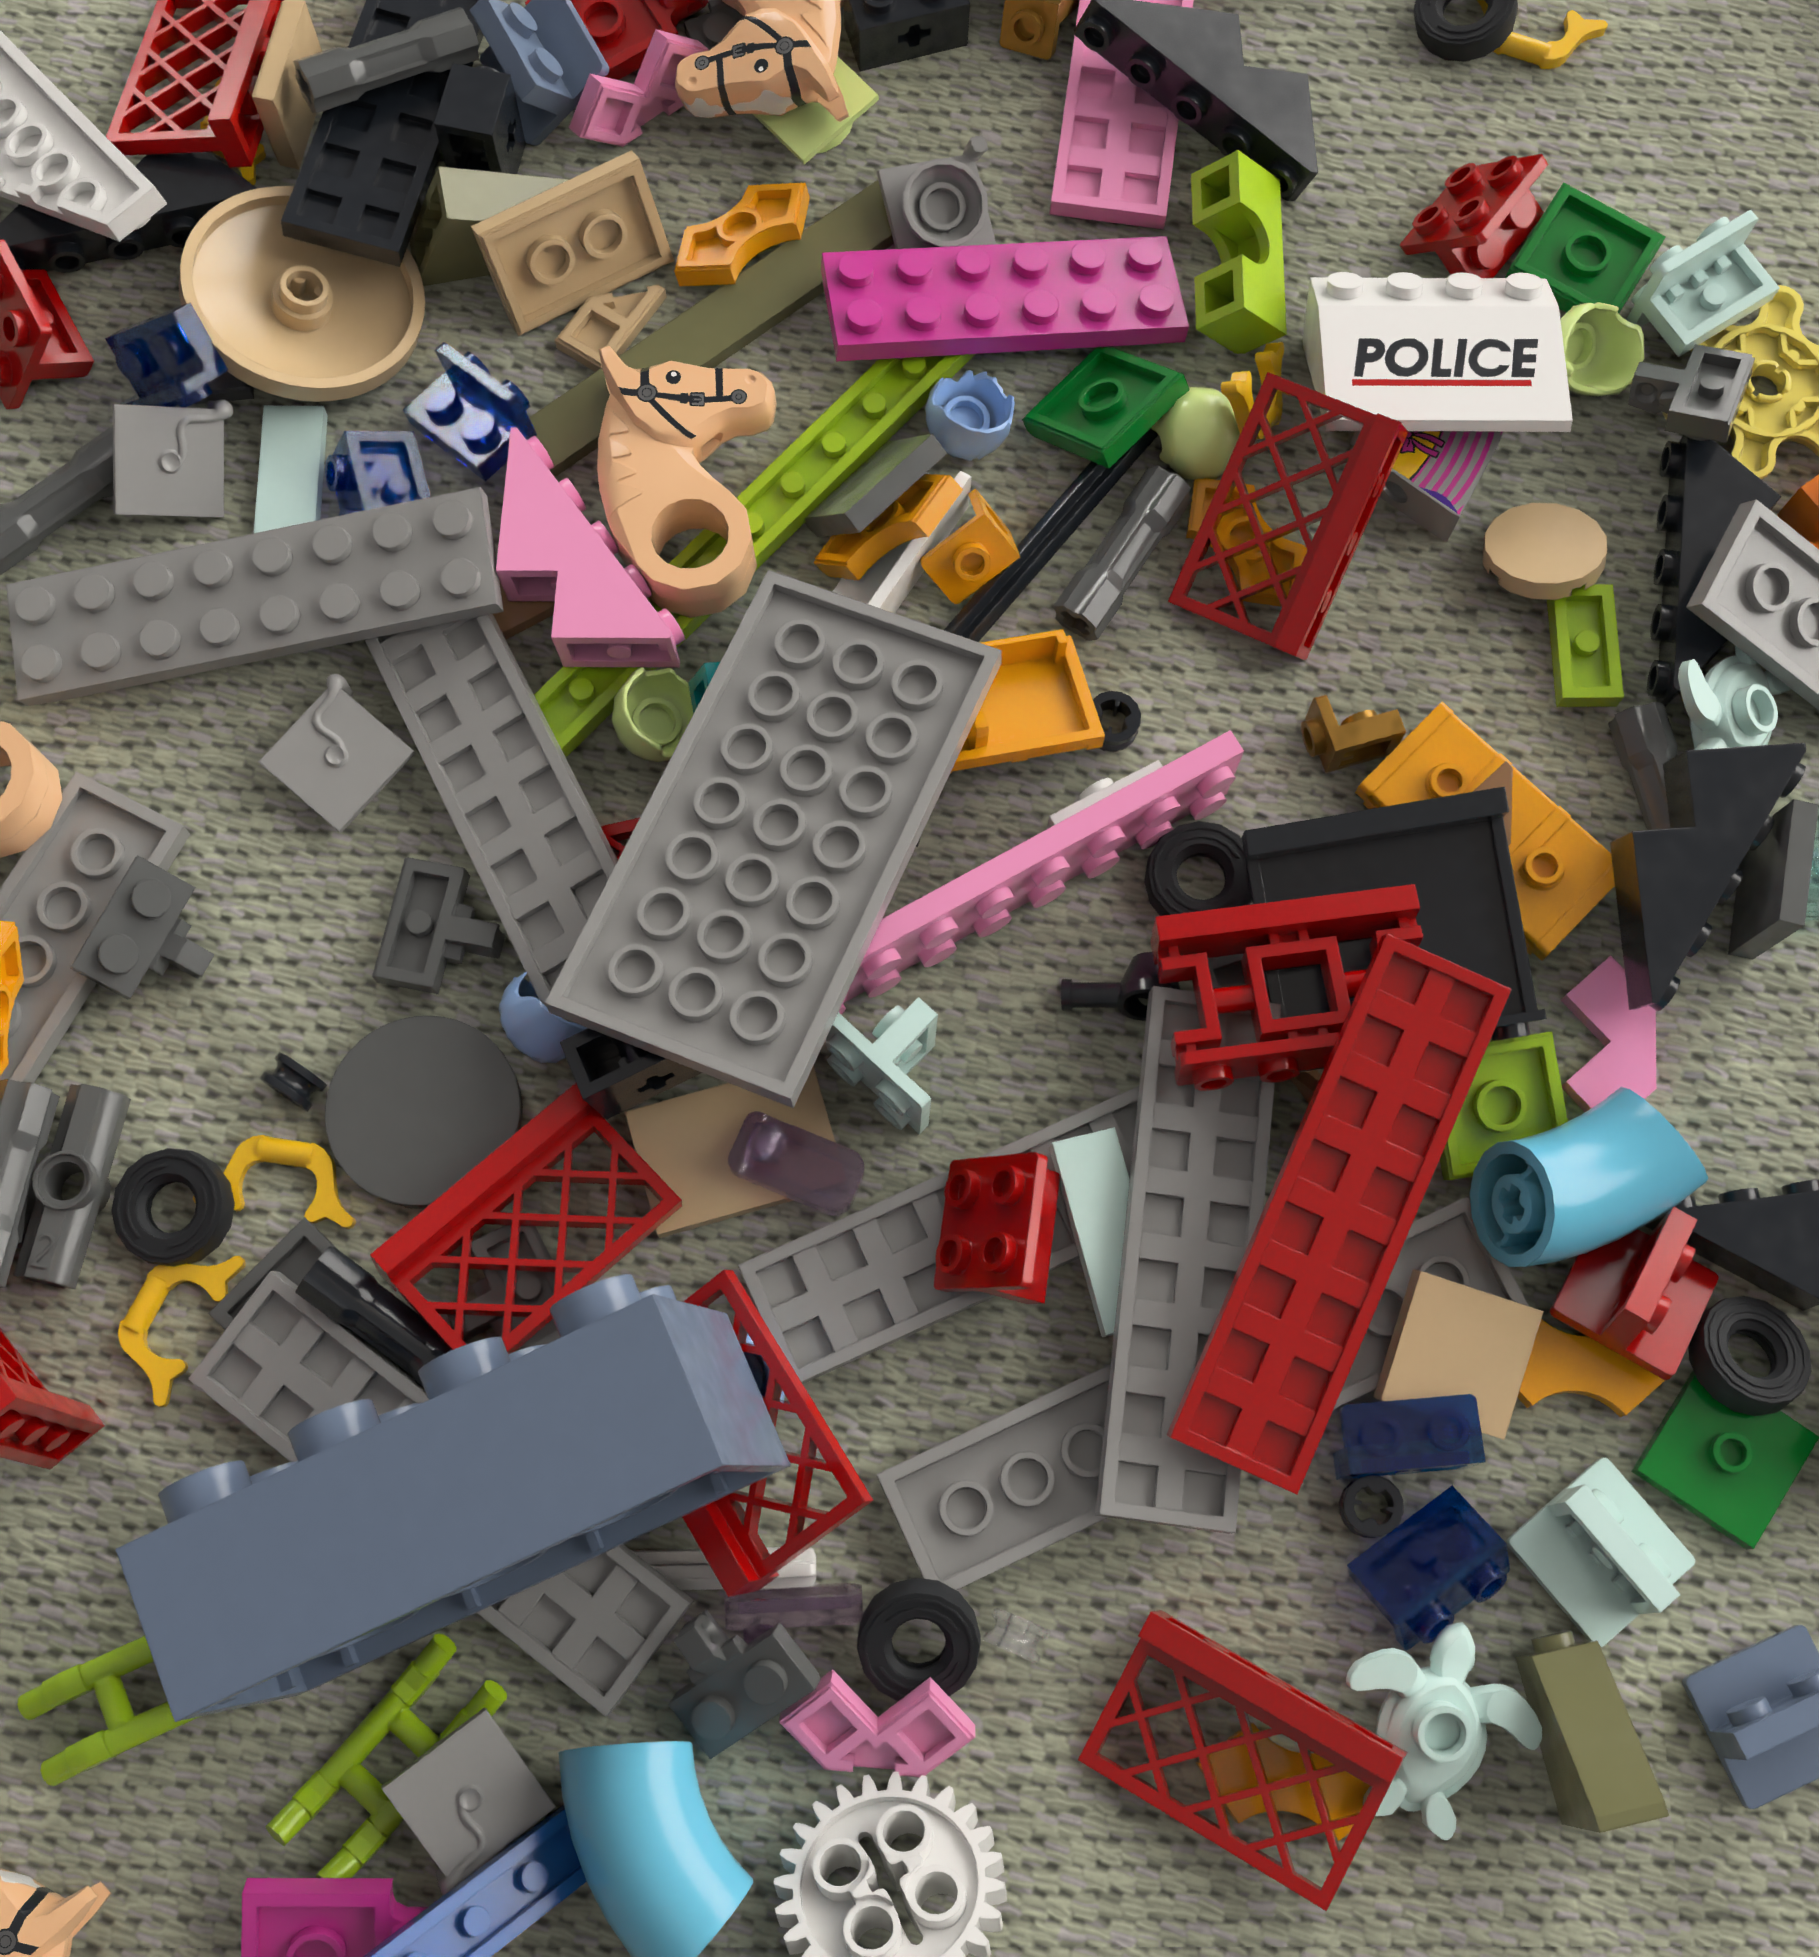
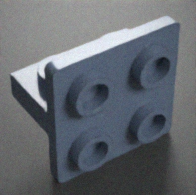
M478 0L470 9L471 14L489 44L481 54L480 62L483 66L491 67L501 73L511 74L525 141L530 145H540L578 105L589 74L605 77L609 73V66L571 0H531L524 8L515 2L507 4L500 0Z
M1803 1625L1791 1626L1683 1678L1682 1685L1741 1804L1745 1808L1756 1809L1819 1779V1652L1806 1627Z

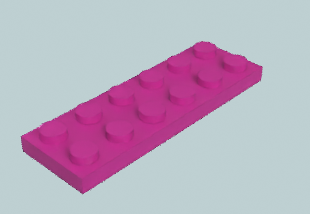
M1167 236L822 253L821 274L836 362L1183 343L1189 330V323Z

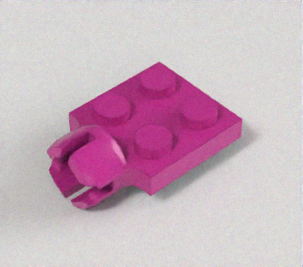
M247 1878L242 1892L241 1957H363L428 1907H407L397 1902L393 1894V1878Z

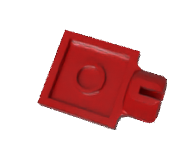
M531 0L525 1V5H527ZM571 0L609 66V73L605 77L620 80L641 67L655 29L679 35L675 28L677 24L699 12L708 4V0Z

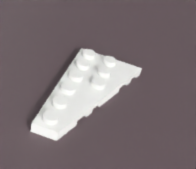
M0 30V196L120 242L134 230L143 227L150 220L151 216L167 205V202L156 187Z

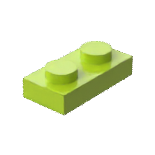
M1584 584L1579 588L1572 589L1571 596L1547 600L1556 707H1617L1624 698L1613 584H1593L1586 590Z

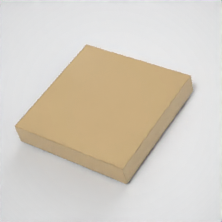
M304 0L282 1L252 93V98L277 162L280 166L300 169L316 114L311 112L301 94L295 77L296 71L293 61L322 52Z
M1413 1269L1373 1397L1505 1440L1544 1311Z

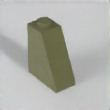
M438 166L409 241L411 254L419 269L423 286L490 275L471 226L570 179Z
M1572 1630L1531 1639L1534 1652L1516 1656L1515 1658L1528 1704L1536 1713L1542 1726L1540 1748L1561 1824L1601 1833L1668 1817L1669 1813L1665 1800L1599 1642L1580 1641L1575 1643Z

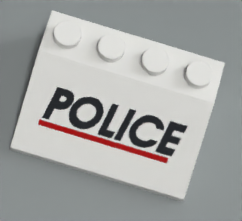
M1349 272L1333 273L1328 278L1310 277L1302 339L1315 391L1375 415L1379 413L1397 420L1408 431H1571L1573 419L1559 306L1547 279H1541L1529 273H1514L1507 278H1480L1471 273H1454L1447 278H1421L1418 275L1407 272L1393 273L1388 278H1362L1357 274ZM1320 408L1321 415L1328 412ZM1343 417L1324 425L1326 431H1361L1363 425Z

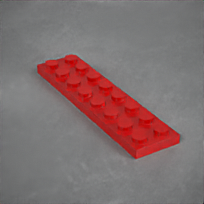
M1388 933L1381 936L1167 1432V1436L1298 1495L1510 995L1511 988Z

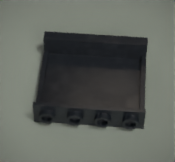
M1505 786L1244 831L1242 844L1253 904L1415 884L1420 904L1416 922L1417 925H1421L1423 939L1419 948L1512 989L1493 1032L1491 1041L1531 1035L1529 1023L1547 1019L1545 1009L1538 1010L1533 986L1503 819L1509 813ZM1372 937L1338 942L1344 972L1368 968L1372 959L1369 947ZM1320 964L1264 971L1270 1003L1281 1004L1280 1018L1330 1012ZM1355 997L1349 998L1351 1005H1352V1003H1353ZM1323 1067V1068H1315V1069H1308V1070H1300V1072L1319 1070V1069H1324L1325 1067Z

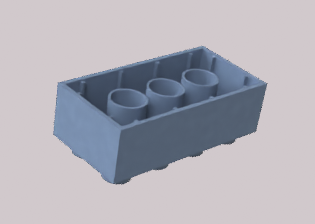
M631 1274L610 1277L567 1295L550 1308V1313L560 1338L548 1344L535 1345L508 1354L502 1338L491 1337L451 1350L425 1364L418 1371L429 1399L424 1403L407 1405L378 1416L371 1399L349 1402L312 1416L288 1432V1437L297 1458L296 1462L282 1464L249 1476L244 1461H231L191 1474L159 1492L158 1497L168 1524L115 1550L174 1721L177 1722L301 1695L790 1467L791 1464L727 1313L678 1301L670 1285L658 1286L639 1292Z

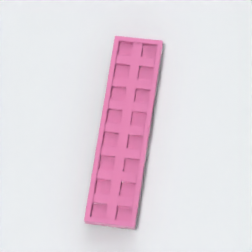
M1079 0L1076 25L1091 0ZM1136 0L1193 8L1194 0ZM1075 35L1049 215L1164 229L1179 119L1145 90L1134 85L1126 75L1097 52L1086 47Z
M1230 730L882 918L843 1003L863 992H866L869 998L887 992L901 981L902 977L899 973L920 961L925 968L940 963L956 951L957 947L954 943L975 931L980 938L991 935L1010 922L1012 917L1009 913L1028 902H1031L1034 908L1044 906L1059 897L1066 890L1063 883L1083 872L1087 878L1099 876L1117 864L1120 860L1118 853L1136 843L1139 844L1141 849L1152 847L1157 844L1161 837L1173 830L1171 824L1189 814L1195 820H1200L1217 811L1227 801L1224 795L1227 794L1230 785L1236 779L1234 775L1244 753L1243 748ZM842 1003L841 1008H840V1010H839V1013H840L841 1015H842V1014L845 1012V1010H846V1007L844 1006L843 1003Z

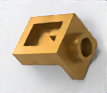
M1005 0L999 41L1001 47L1045 60L1050 59L1056 52L1059 24L1079 6V0Z
M1327 695L1313 698L1305 717L1306 720L1302 721L1301 724L1302 738L1306 750L1311 757L1319 755L1325 773L1388 756L1400 744L1406 733L1398 709L1378 715L1375 710L1361 711L1347 717L1341 722V725H1338Z

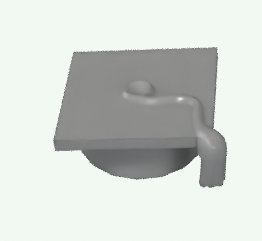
M983 136L971 137L961 156L879 169L876 172L895 249L996 244L988 213L987 193L979 177L976 161L988 150L987 142Z
M222 399L208 401L207 409L112 404L114 514L224 518V420L233 415L232 405Z
M331 674L326 679L327 689L258 762L338 832L342 833L416 753L350 697L353 695V691L342 675Z
M485 1707L444 1739L436 1742L427 1752L381 1786L383 1792L440 1868L435 1873L438 1887L443 1895L461 1883L464 1878L556 1807Z

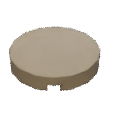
M1529 503L1510 508L1493 519L1484 535L1483 566L1488 574L1491 570L1499 577L1498 584L1504 589L1530 599L1557 600L1571 596L1572 589L1579 588L1584 584L1586 590L1597 582L1605 568L1607 536L1598 522L1578 509L1558 503Z

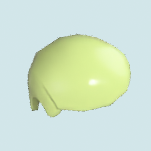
M1600 302L1594 304L1584 303L1573 306L1560 319L1570 391L1587 396L1620 394L1632 383L1639 362H1643L1645 359L1644 334L1639 325L1627 321L1618 313L1619 308L1617 306Z
M1189 387L1190 390L1177 399L1174 406L1151 429L1156 431L1161 439L1162 452L1159 455L1160 460L1169 464L1180 476L1191 480L1198 478L1215 479L1224 473L1239 439L1240 432L1232 406L1225 395L1213 388Z
M640 667L635 670L614 697L612 724L620 743L632 754L645 760L655 762L670 761L693 716L688 682L676 675L672 668L645 670L644 667Z

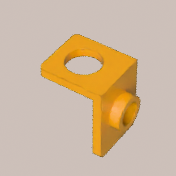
M976 488L968 493L976 516L920 559L922 568L953 604L961 603L1020 558L1010 530Z

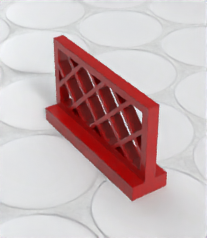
M157 0L106 138L124 156L222 151L229 168L252 167L264 131V126L252 98V93L281 3L284 0ZM238 5H247L245 9L231 17L225 14ZM196 8L177 20L173 18L176 9ZM212 21L218 23V25L197 38L192 35V33ZM235 38L234 45L217 56L211 52ZM179 41L185 44L163 58L159 56L162 51ZM200 58L205 62L184 76L177 73ZM218 77H222L220 84L202 95L197 91ZM165 79L171 82L151 96H145L147 90ZM185 97L191 100L190 103L169 116L162 112ZM206 115L208 116L209 124L207 129L184 130ZM151 118L157 122L142 132L131 133V130Z
M1267 372L1168 602L1306 661L1408 435V430L1397 420L1379 413L1375 415ZM1278 391L1299 400L1306 422L1274 436L1266 415ZM1309 404L1328 412L1314 418ZM1342 417L1363 425L1353 449L1329 458L1318 429L1319 427ZM1262 428L1266 440L1254 445L1258 433ZM1311 432L1321 463L1289 476L1278 445ZM1270 450L1281 480L1248 493L1241 474L1247 459ZM1346 463L1338 481L1333 468ZM1326 472L1333 491L1328 506L1304 517L1293 485ZM1236 486L1240 498L1229 502ZM1285 490L1296 521L1264 534L1252 503ZM1244 507L1255 538L1224 551L1216 531L1222 516ZM1320 521L1312 539L1308 526ZM1300 530L1307 548L1304 560L1300 566L1279 574L1267 543ZM1211 543L1215 555L1204 559ZM1259 547L1270 578L1239 591L1227 560ZM1219 564L1230 595L1207 605L1187 597L1197 573ZM1295 578L1287 596L1282 583ZM1274 587L1282 609L1272 631L1269 632L1251 624L1242 600ZM1234 604L1239 619L1219 609Z
M575 1083L372 1252L370 1257L381 1277L395 1292L398 1291L450 1350L466 1345L463 1341L465 1315L504 1316L502 1340L508 1354L518 1350L553 1319L550 1308L556 1302L596 1282L682 1207V1199L601 1114L583 1100L577 1083ZM595 1132L611 1149L610 1172L572 1170L573 1150ZM564 1158L563 1170L551 1169ZM619 1159L632 1172H618ZM535 1182H562L560 1214L522 1213L523 1192ZM571 1183L609 1184L607 1216L569 1215ZM617 1185L646 1186L660 1201L642 1218L615 1217ZM513 1201V1213L500 1212ZM485 1224L511 1225L509 1258L471 1257L473 1234ZM520 1227H559L556 1260L518 1259ZM567 1228L606 1229L605 1250L593 1261L565 1260ZM614 1229H626L627 1231L614 1242ZM462 1244L461 1256H448ZM433 1268L460 1269L457 1303L428 1302L413 1285ZM469 1269L508 1270L505 1304L467 1303ZM517 1271L555 1272L554 1295L541 1306L514 1305ZM564 1273H578L563 1286ZM440 1314L456 1315L454 1330ZM513 1317H527L512 1330Z
M723 1270L683 1302L708 1308L721 1295H725L735 1312L733 1329L743 1353L748 1352L761 1355L770 1369L766 1394L762 1398L774 1426L776 1427L779 1409L796 1413L805 1427L801 1454L785 1451L789 1462L799 1465L792 1503L764 1497L766 1477L751 1484L749 1493L736 1491L682 1517L727 1596L732 1597L762 1589L779 1576L777 1571L871 1503L873 1498L733 1270ZM747 1333L754 1344L746 1343ZM782 1391L788 1401L780 1400ZM817 1448L824 1459L815 1458ZM814 1468L832 1472L847 1496L845 1500L830 1511L807 1507ZM740 1502L747 1503L746 1511H744ZM762 1507L790 1514L786 1543L772 1554L768 1552L758 1535ZM805 1517L816 1520L803 1530Z
M0 1328V1458L50 1470L105 1425L90 1405L49 1392Z
M1162 1610L1151 1611L1138 1635L1140 1640L1086 1742L1078 1761L1327 1911L1407 1752ZM1149 1656L1173 1670L1181 1700L1145 1709L1137 1680ZM1187 1679L1209 1692L1192 1696ZM1130 1695L1135 1713L1119 1717ZM1220 1697L1235 1706L1243 1736L1206 1746L1194 1704ZM1184 1707L1196 1749L1160 1759L1148 1717ZM1248 1714L1271 1728L1253 1733ZM1138 1721L1149 1762L1123 1768L1100 1754L1113 1727ZM1283 1734L1297 1742L1306 1772L1268 1783L1256 1741ZM1246 1744L1258 1786L1221 1796L1209 1754ZM1310 1751L1334 1765L1316 1769ZM1199 1757L1211 1799L1184 1805L1170 1796L1162 1767ZM1152 1770L1157 1788L1136 1774ZM1346 1771L1372 1786L1359 1813L1331 1820L1319 1778ZM1309 1781L1322 1823L1283 1833L1271 1791ZM1261 1794L1273 1836L1247 1843L1232 1834L1224 1804ZM1214 1807L1218 1824L1199 1814L1198 1811ZM1353 1825L1340 1850L1334 1829ZM1325 1832L1334 1864L1322 1887L1295 1872L1286 1842ZM1276 1845L1282 1863L1260 1851V1849Z

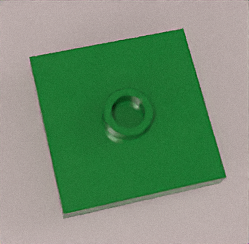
M1563 182L1511 264L1505 278L1514 273H1529L1541 279H1547L1559 309L1566 313L1576 305L1600 302L1617 306L1619 308L1618 313L1620 314L1666 236Z
M1096 347L1022 421L1026 430L1035 438L1110 468L1174 406L1177 399L1185 395L1190 389L1183 373L1113 347Z
M1692 1371L1631 1472L1744 1549L1749 1550L1755 1548L1817 1443L1819 1436L1782 1411L1760 1416H1751L1732 1411L1713 1399L1699 1383L1694 1371Z

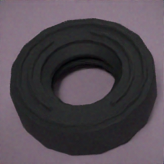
M1452 0L1415 1L1413 12L1418 38L1430 53L1448 61L1466 62L1485 57L1499 48L1513 31L1518 12L1517 0H1484L1488 4L1484 16L1475 23L1460 26L1449 23L1443 16L1446 6Z
M1197 821L1179 825L1159 839L1148 857L1144 883L1149 902L1159 916L1250 905L1252 902L1242 838L1221 824ZM1197 856L1207 857L1215 861L1223 870L1225 877L1222 891L1215 897L1205 900L1195 899L1187 895L1179 886L1177 879L1178 868L1184 861Z
M167 1148L144 1155L126 1170L115 1188L111 1212L115 1232L128 1251L147 1263L174 1267L201 1261L220 1246L231 1228L235 1202L231 1183L216 1163L191 1150ZM175 1182L183 1183L194 1194L196 1202L194 1216L190 1223L182 1230L166 1233L159 1229L153 1221L151 1213L153 1199L164 1186Z
M1748 1296L1725 1298L1704 1312L1688 1345L1689 1361L1696 1378L1712 1398L1734 1412L1751 1416L1776 1413L1803 1393L1812 1372L1810 1350L1799 1328L1778 1308L1764 1300ZM1731 1335H1746L1762 1347L1770 1361L1768 1376H1751L1738 1366L1728 1348Z
M916 1577L894 1582L872 1598L860 1618L857 1637V1651L864 1674L878 1691L896 1701L904 1698L929 1677L948 1696H951L965 1686L976 1669L981 1645V1635L975 1612L959 1591L938 1580ZM914 1619L929 1620L936 1624L944 1633L945 1646L941 1653L931 1661L923 1663L909 1662L898 1655L892 1644V1637L899 1626L906 1621Z

